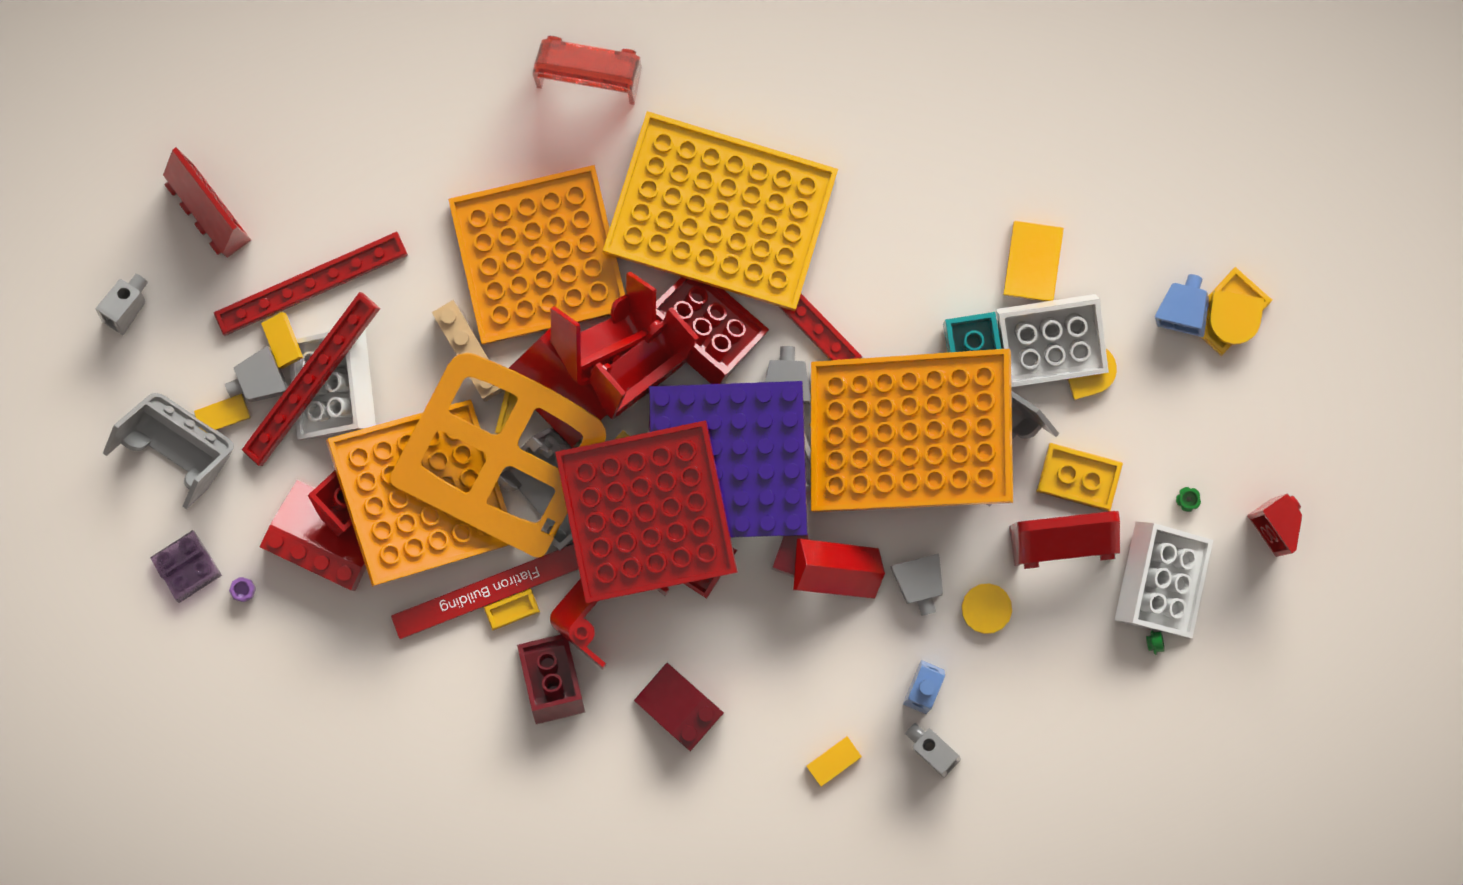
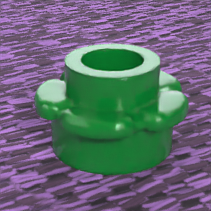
M1184 487L1179 491L1180 494L1176 496L1177 505L1181 506V509L1186 512L1197 509L1201 504L1200 493L1195 488ZM1187 497L1191 498L1190 502L1186 500Z
M1151 630V635L1146 636L1147 647L1149 651H1153L1157 655L1158 652L1165 651L1163 635L1161 631L1154 632Z

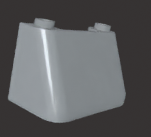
M547 428L532 436L521 447L522 450L557 468L555 452L572 448L552 428ZM511 466L505 467L498 478V483L503 489L511 491L519 489L541 516L544 514L555 493L553 487ZM568 513L551 543L559 550H562L573 541ZM547 518L546 521L550 525L547 530L549 534L555 521Z

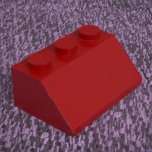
M334 470L308 494V497L320 519L338 537L352 525V521L336 471Z
M1288 493L1271 498L1247 515L1276 557L1292 554L1297 550L1302 521V513L1299 510L1301 505L1294 496L1290 497Z

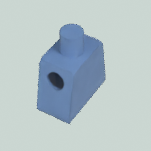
M1189 274L1185 285L1178 283L1171 285L1155 315L1158 327L1204 337L1209 297L1206 290L1200 289L1203 280L1200 276Z
M921 660L903 705L927 714L932 709L943 683L945 670Z

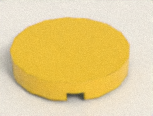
M990 583L979 584L971 588L964 596L961 605L962 617L966 624L974 631L982 634L995 633L1003 629L1009 622L1012 614V602L1007 592L1001 587Z

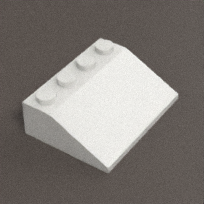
M1095 294L996 309L1001 348L1011 350V387L1109 373L1100 298Z
M365 330L296 421L297 440L343 435L376 425ZM329 332L296 339L303 358L289 365L291 383Z
M1136 521L1115 621L1193 638L1213 540L1155 523Z

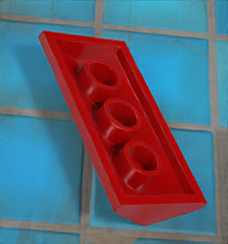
M797 539L793 590L875 599L885 575L879 548Z

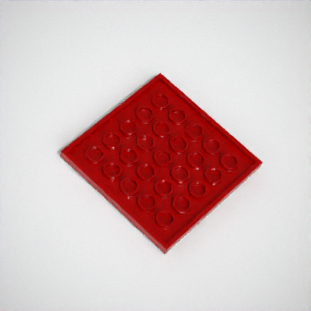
M706 420L555 452L586 603L738 572Z

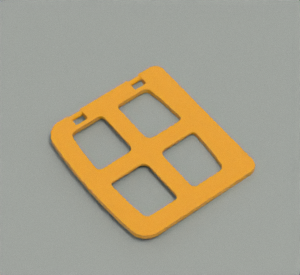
M462 353L453 357L447 365L391 473L390 481L396 488L533 557H542L546 554L560 525L565 519L567 508L559 469L522 450L518 446L519 438L536 408L547 411L580 432L583 440L579 447L605 442L606 430L599 418L544 385L478 355ZM465 378H476L517 396L518 400L499 434H491L450 413L449 407ZM437 431H443L485 453L486 461L469 492L461 491L423 467L422 458ZM505 467H514L555 489L553 497L538 522L533 523L516 517L487 503V499ZM547 518L555 521L549 534L541 530Z

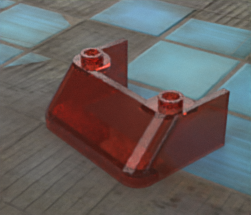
M547 36V39L541 40L532 74L537 88L542 89L544 79L628 93L629 103L635 105L642 65L640 57L636 55V51L631 49H622L620 52L563 42L559 37Z

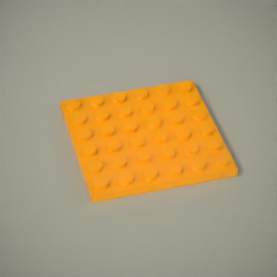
M595 165L448 199L482 345L548 330L551 327L550 308L554 306L578 323L611 315L613 302L625 295L617 258L603 253L610 228Z
M471 399L450 405V413L480 428ZM422 413L326 440L372 587L510 546L392 485L390 481L391 473ZM437 431L421 462L423 467L434 475L467 493L471 490L486 461V455L483 451L443 431ZM497 481L487 499V503L507 512Z

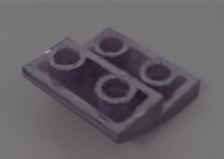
M193 530L150 557L160 577L165 580L178 603L222 576L207 549Z

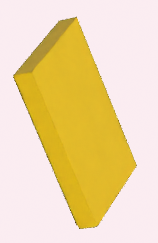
M1021 221L1013 222L1003 295L1045 302L1054 300L1064 228Z
M1236 267L1214 289L1265 298L1263 310L1272 301L1268 295ZM1212 291L1208 295L1209 304L1204 337L1200 338L1222 356L1231 347V344L1220 341L1209 325Z
M1049 443L1036 492L1110 512L1123 463Z

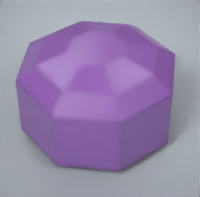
M239 577L232 581L229 591L234 600L246 602L254 597L256 587L252 580Z

